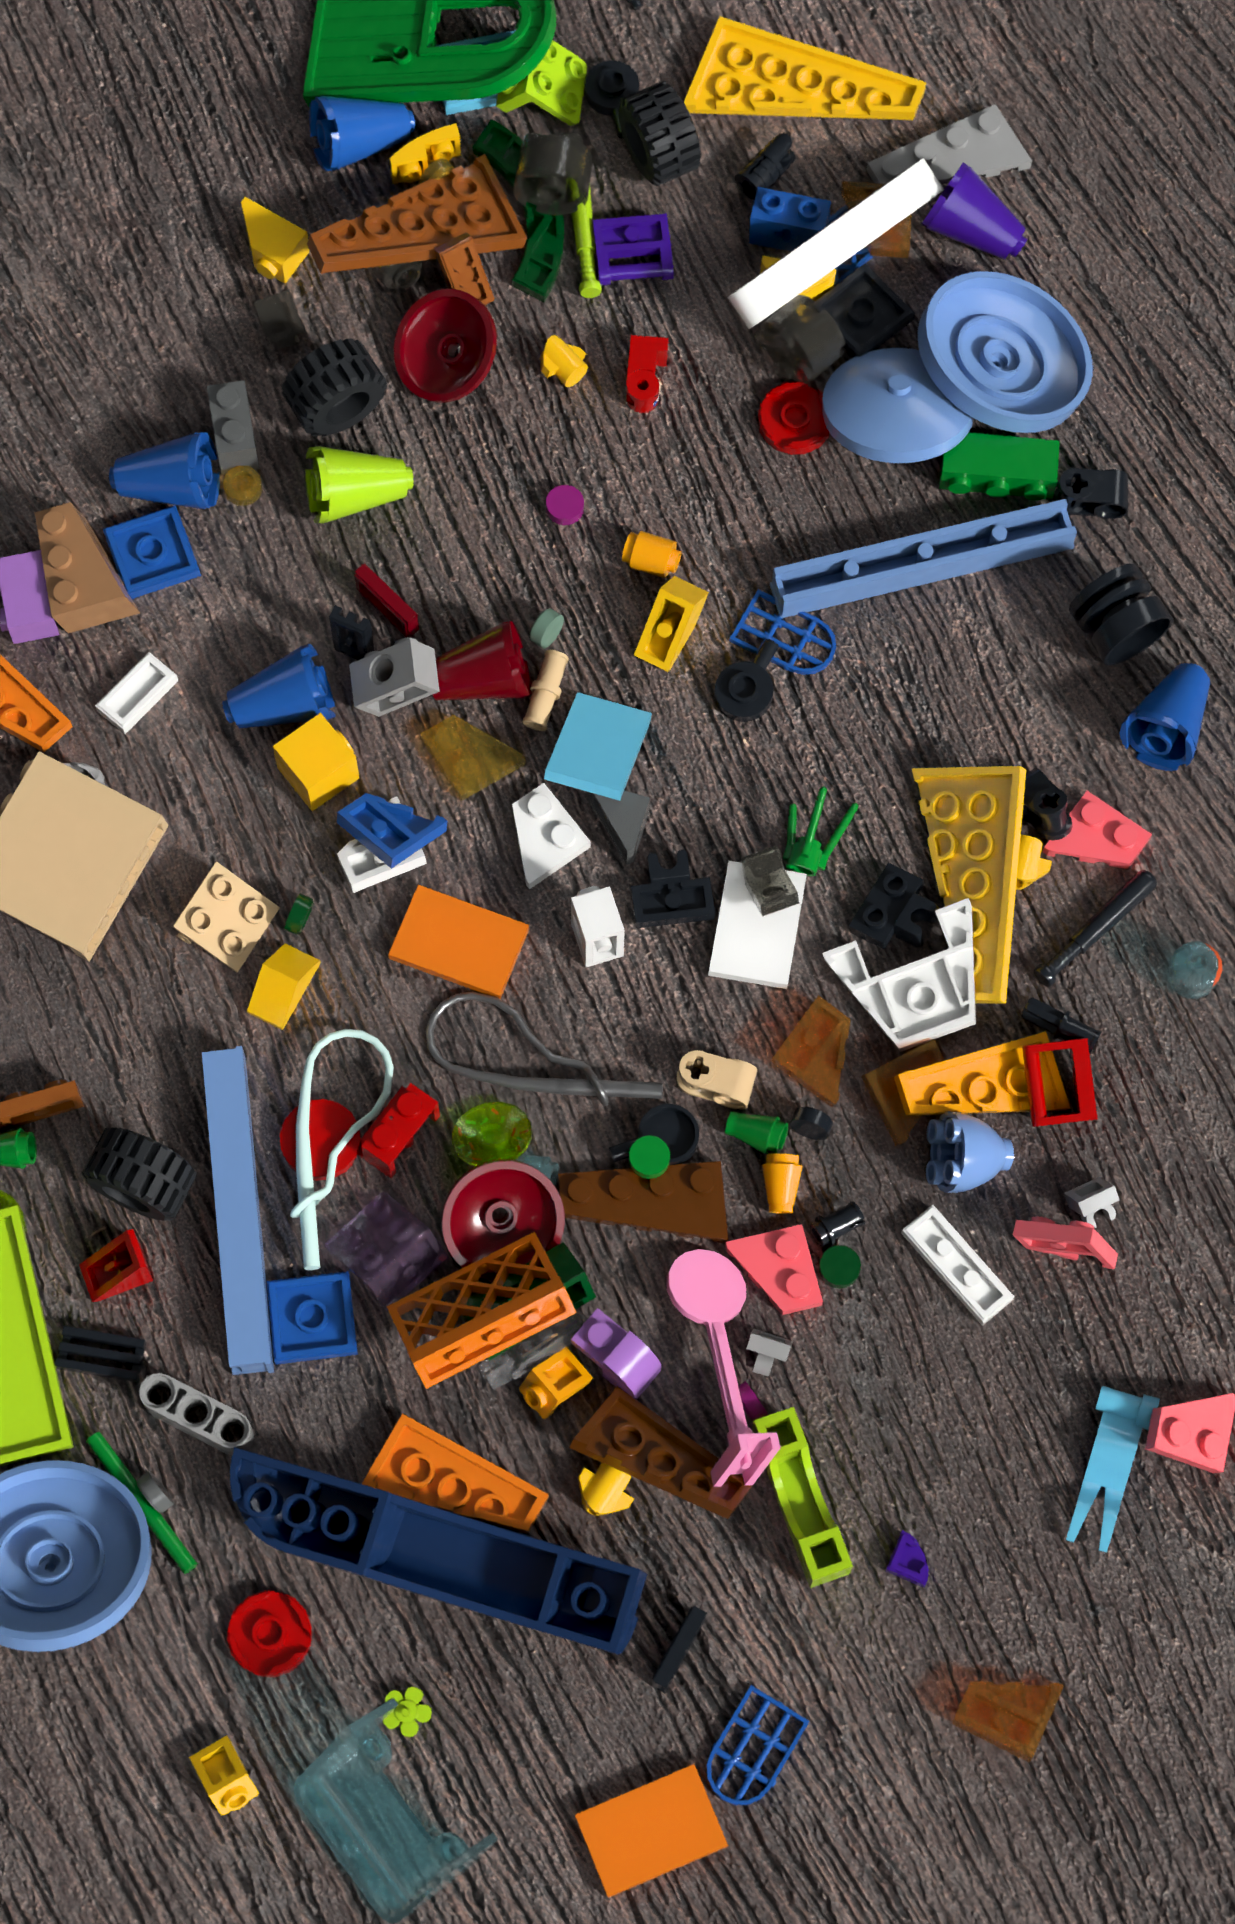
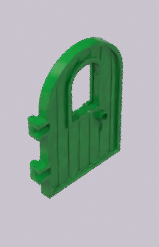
M317 0L303 98L308 107H310L311 101L316 100L315 97L320 96L405 103L478 99L500 93L527 77L546 55L556 29L554 0ZM506 6L517 10L519 13V21L515 27L517 30L503 41L488 45L436 47L437 42L434 32L437 23H440L441 10Z

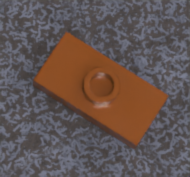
M465 232L434 249L449 289L467 292L479 299L484 305L495 300L471 235Z

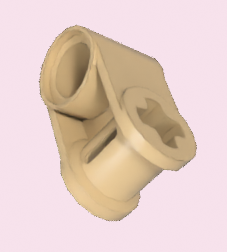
M694 1050L682 1057L676 1081L678 1087L690 1096L714 1101L728 1108L742 1110L748 1107L757 1068L742 1060L724 1058L704 1051ZM693 1067L701 1069L699 1079L691 1078Z

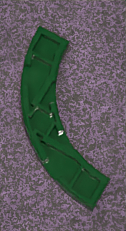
M491 119L472 146L473 154L478 157L485 154L490 165L507 180L520 201L527 225V240L523 258L512 279V287L544 303L554 286L563 257L564 220L560 198L546 167L528 149V145L508 128Z

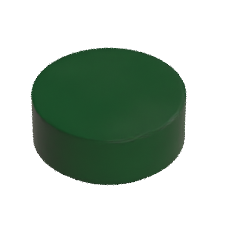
M301 893L298 895L289 913L284 930L295 935L301 934L314 905L312 898Z
M836 1245L827 1249L819 1263V1273L822 1280L830 1287L837 1289L851 1286L857 1280L861 1270V1262L857 1253L843 1245Z

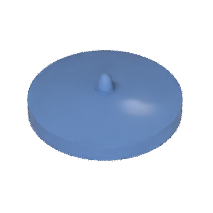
M990 271L970 272L956 276L936 291L924 309L919 321L918 347L924 366L935 385L960 410L994 428L1018 433H1034L1054 428L1072 415L1086 396L1091 385L1093 375L1092 356L1087 340L1077 322L1051 295L1018 277Z
M60 1460L29 1463L0 1474V1645L11 1649L32 1652L56 1651L74 1647L90 1641L109 1630L134 1606L145 1587L150 1572L151 1541L146 1517L139 1502L118 1479L93 1466Z

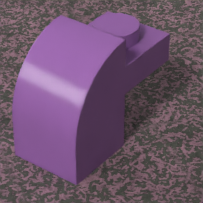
M598 1308L571 1338V1344L603 1369L602 1376L615 1387L618 1386L636 1400L661 1372V1363L649 1347L631 1331L626 1332Z

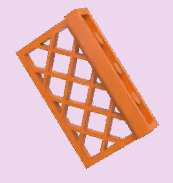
M535 1232L386 1306L426 1389L577 1313ZM532 1249L535 1250L536 1253L530 1265L515 1263L518 1256ZM490 1270L498 1272L492 1284L478 1282L482 1274ZM509 1273L523 1275L518 1288L503 1286ZM535 1277L549 1279V1281L529 1290ZM452 1289L461 1290L455 1303L440 1301L448 1291ZM472 1292L486 1294L480 1307L466 1305ZM497 1296L512 1298V1300L491 1309ZM415 1308L424 1309L417 1322L402 1320L401 1315ZM435 1311L449 1313L443 1326L428 1324ZM460 1315L475 1317L454 1328ZM423 1334L437 1336L435 1339L416 1348Z

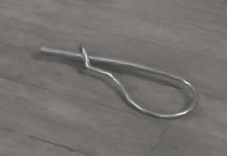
M477 992L455 994L441 1002L433 1011L425 1031L427 1048L434 1060L448 1071L470 1079L516 1090L562 1095L597 1096L604 1106L608 1105V1097L662 1099L663 1083L599 1080L591 1067L585 1062L554 1055L531 1033L520 1013L498 997ZM476 1000L494 1004L514 1018L523 1035L550 1062L581 1069L588 1080L517 1077L454 1065L443 1058L435 1046L433 1032L437 1019L446 1008L459 1001Z

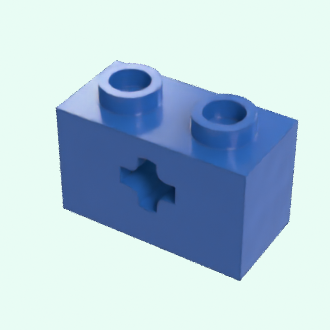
M758 187L750 216L749 243L793 251L829 225L831 201Z

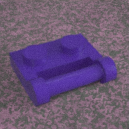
M667 213L593 220L598 281L601 286L611 285V281L652 277H662V280L674 279ZM650 255L660 256V262L609 266V259Z

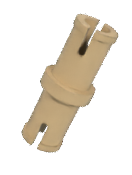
M546 650L544 653L545 657L538 678L532 681L530 687L533 694L522 721L525 726L538 731H545L547 729L554 701L560 699L562 690L559 686L566 664L569 661L566 654L556 650Z

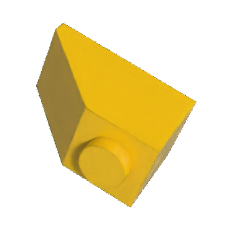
M244 197L241 201L254 267L262 276L268 279L275 278L286 284L310 252L307 246L308 233L304 229Z
M674 576L658 592L634 656L667 672L670 671L696 626L709 592L679 577Z

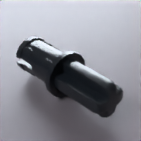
M1030 998L1027 1001L1021 1015L1024 1020L1053 1034L1054 1040H1057L1058 1037L1063 1040L1088 1038L1089 1054H1091L1102 1031L1096 1030L1069 1016L1070 1011L1067 1010L1065 1014L1036 998Z

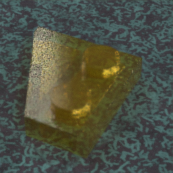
M455 715L450 716L420 734L421 741L461 801L526 764V759L522 753Z

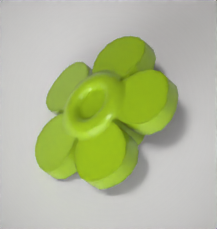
M414 1686L409 1687L405 1692V1700L403 1694L398 1690H392L387 1694L385 1703L388 1707L395 1709L389 1710L383 1715V1722L387 1728L394 1729L402 1722L400 1727L402 1735L412 1737L419 1731L417 1721L426 1723L430 1720L432 1715L431 1707L427 1704L417 1706L423 1699L421 1689Z

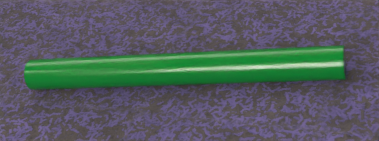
M100 1431L91 1435L86 1442L110 1475L124 1484L135 1496L145 1514L148 1526L184 1574L192 1571L198 1563L161 1513L157 1512L137 1486V1481Z

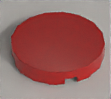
M800 381L785 382L772 388L766 394L758 411L759 431L766 443L777 451L790 455L807 454L820 448L829 438L830 432L826 428L823 419V392L818 388L816 391L814 388L808 387L809 384Z
M327 1099L310 1100L309 1136L313 1180L316 1181L326 1180L329 1154L351 1126L357 1122L351 1111L340 1103ZM298 1106L285 1118L280 1132L282 1155L289 1167L295 1172ZM360 1130L354 1134L337 1156L335 1177L347 1172L353 1165V1161L357 1158L361 1148Z
M261 1591L248 1596L235 1608L227 1629V1642L233 1658L244 1670L258 1677H278L292 1672L304 1661L311 1647L313 1628L307 1611L294 1597L282 1592Z

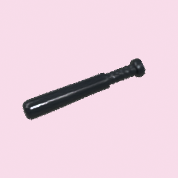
M1146 870L1137 872L1069 938V943L1054 958H1051L1045 965L1039 964L1035 967L1034 975L1043 985L1047 987L1052 986L1056 982V975L1065 966L1074 960L1079 953L1084 954L1095 942L1155 890L1157 881L1154 875Z

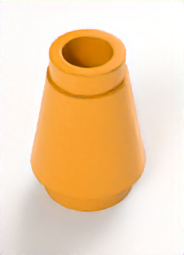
M767 1154L766 1164H762L769 1212L791 1214L793 1213V1205L795 1204L803 1166L799 1165L798 1155Z

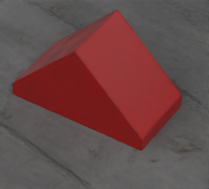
M133 1229L124 1231L79 1264L92 1302L104 1300L153 1281L141 1244Z

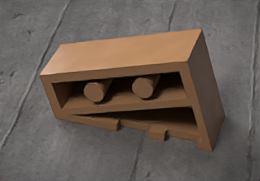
M71 502L35 512L51 617L67 633L140 614L139 609L125 589L124 583L113 568L90 524Z

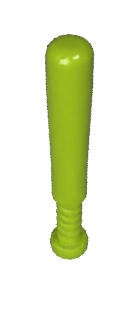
M573 161L566 167L576 252L580 257L583 279L579 285V293L584 298H594L601 294L602 287L600 282L596 280L594 260L596 248L589 170L585 162Z

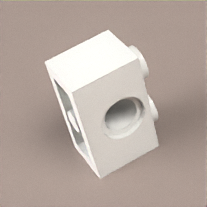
M598 886L588 887L579 891L577 896L571 897V925L585 967L623 957L624 927L610 886L602 889Z

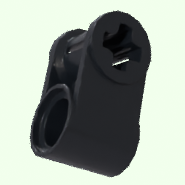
M1070 468L1061 475L1059 486L1054 492L1053 502L1066 499L1068 515L1098 516L1106 519L1121 518L1128 513V474L1116 469L1092 470Z
M1034 768L1026 773L1022 819L1046 840H1060L1066 837L1073 827L1072 819L1066 812L1068 806L1067 796L1041 770Z

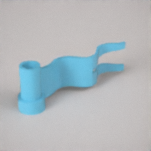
M1102 1385L1095 1409L1102 1411L1103 1414L1067 1534V1541H1075L1100 1488L1104 1487V1512L1099 1551L1107 1553L1142 1428L1149 1430L1152 1410L1158 1408L1159 1398L1143 1394L1141 1398Z

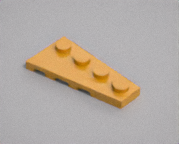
M1047 1032L1038 1033L894 1076L905 1114L936 1115L944 1114L947 1111L964 1114L1030 1112L1022 1046L1048 1043ZM1053 1051L1039 1052L1046 1111H1066L1071 1109Z

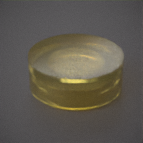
M446 158L438 159L426 168L420 177L419 184L432 178L439 180L449 175L450 170L455 167Z
M236 466L230 469L224 477V492L227 499L233 504L247 506L256 502L261 496V477L252 467Z

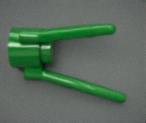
M824 786L820 787L806 836L799 837L797 842H795L797 806L794 803L790 804L787 843L783 859L787 861L786 868L793 872L805 873L810 877L816 876L818 870L824 871L829 856L858 810V804H851L823 851L820 849L821 843L815 840L814 837L823 809L827 788Z

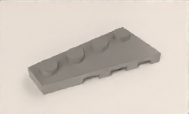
M996 104L868 162L866 171L876 187L880 189L922 158L925 159L940 184L950 182L963 162L970 166L978 176L984 175L985 178L1000 175L1003 170L1017 168V171L1030 169L1032 160Z

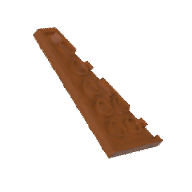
M484 154L476 158L474 164L463 168L460 165L450 170L449 175L439 180L432 178L389 198L388 203L378 208L373 205L364 209L361 216L352 220L342 219L310 234L307 246L321 274L437 259L434 251L435 248L465 232L472 236L478 254L523 248L527 236Z

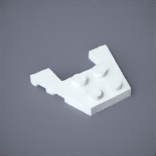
M969 898L935 910L949 947L947 950L871 978L869 976L856 940L822 953L829 967L900 1052L976 1024L972 906Z

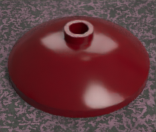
M441 289L420 298L404 315L394 342L395 366L404 385L418 397L437 403L456 401L474 391L485 379L494 361L497 333L493 318L487 307L479 299L461 290ZM458 347H460V352L455 357V351Z
M510 1159L484 1162L463 1174L450 1189L441 1215V1228L445 1244L452 1257L462 1268L533 1232L536 1233L545 1252L560 1244L565 1225L563 1203L550 1179L532 1165ZM495 1209H506V1214L502 1219L496 1220L492 1218V1213ZM532 1249L518 1256L515 1263L525 1265L530 1262L536 1253L535 1250ZM490 1270L482 1274L480 1278L494 1281L498 1272Z

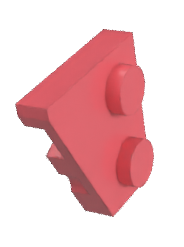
M1086 791L1069 813L1073 826L1071 832L1060 840H1049L1042 853L1051 857H1055V854L1079 857L1078 861L1093 864L1103 862L1111 867L1129 869L1149 842L1152 834L1089 791Z
M1038 1216L1032 1217L1031 1221L1016 1220L1013 1236L1026 1249L1054 1254L1075 1261L1078 1260L1079 1255L1095 1256L1102 1263V1267L1115 1269L1118 1253L1094 1229V1226L1087 1222L1070 1221L1069 1225L1056 1224L1051 1219Z
M802 1224L725 1243L726 1252L731 1258L734 1257L748 1273V1277L759 1289H762L767 1294L769 1301L782 1315L822 1306L823 1300Z
M1224 1394L1154 1408L1152 1410L1145 1449L1213 1474L1223 1473L1235 1412V1394Z

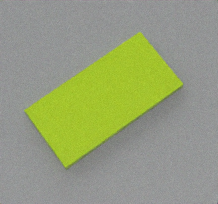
M17 1205L0 1209V1466L74 1447L20 1208Z

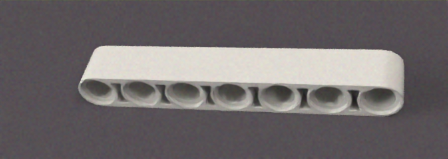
M922 158L727 298L748 329L752 328L934 198L944 188L925 159Z

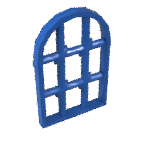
M758 589L746 611L742 613L741 619L729 641L757 655L765 639H770L777 643L780 648L792 653L788 663L774 656L770 662L782 667L784 670L801 675L815 674L824 670L833 660L836 651L835 635L830 627L816 616L803 611L799 612L798 616L810 621L807 629H800L783 621V617H780L779 613L778 615H771L755 607L754 605L759 597L773 604L776 602L773 596ZM750 612L773 622L768 632H761L744 623ZM816 625L826 631L831 639V644L811 634ZM777 627H784L802 636L797 647L795 645L792 647L772 637ZM740 629L762 638L763 641L759 648L736 638ZM807 641L809 643L812 641L831 650L830 656L825 662L802 652ZM797 658L799 660L802 658L817 666L803 669L793 665Z
M751 1685L717 1743H714L712 1746V1751L706 1765L707 1780L712 1791L722 1801L735 1806L750 1805L761 1800L770 1788L775 1786L777 1776L810 1721L784 1706L781 1701H776ZM753 1692L763 1698L764 1702L750 1724L738 1717ZM770 1703L785 1712L771 1736L758 1729L760 1727L758 1724ZM790 1716L803 1723L788 1748L778 1741L781 1739L779 1737ZM735 1722L745 1728L743 1730L745 1734L731 1756L719 1747ZM754 1734L765 1741L763 1743L765 1747L751 1768L739 1760L742 1758L740 1756L751 1735ZM775 1747L785 1753V1756L770 1780L760 1774L762 1771L760 1767L771 1748ZM715 1754L726 1760L724 1762L726 1766L716 1783H714L711 1776V1764ZM736 1766L746 1772L744 1775L746 1779L734 1799L723 1795L719 1789L732 1767ZM754 1778L766 1785L765 1789L758 1796L749 1800H741Z

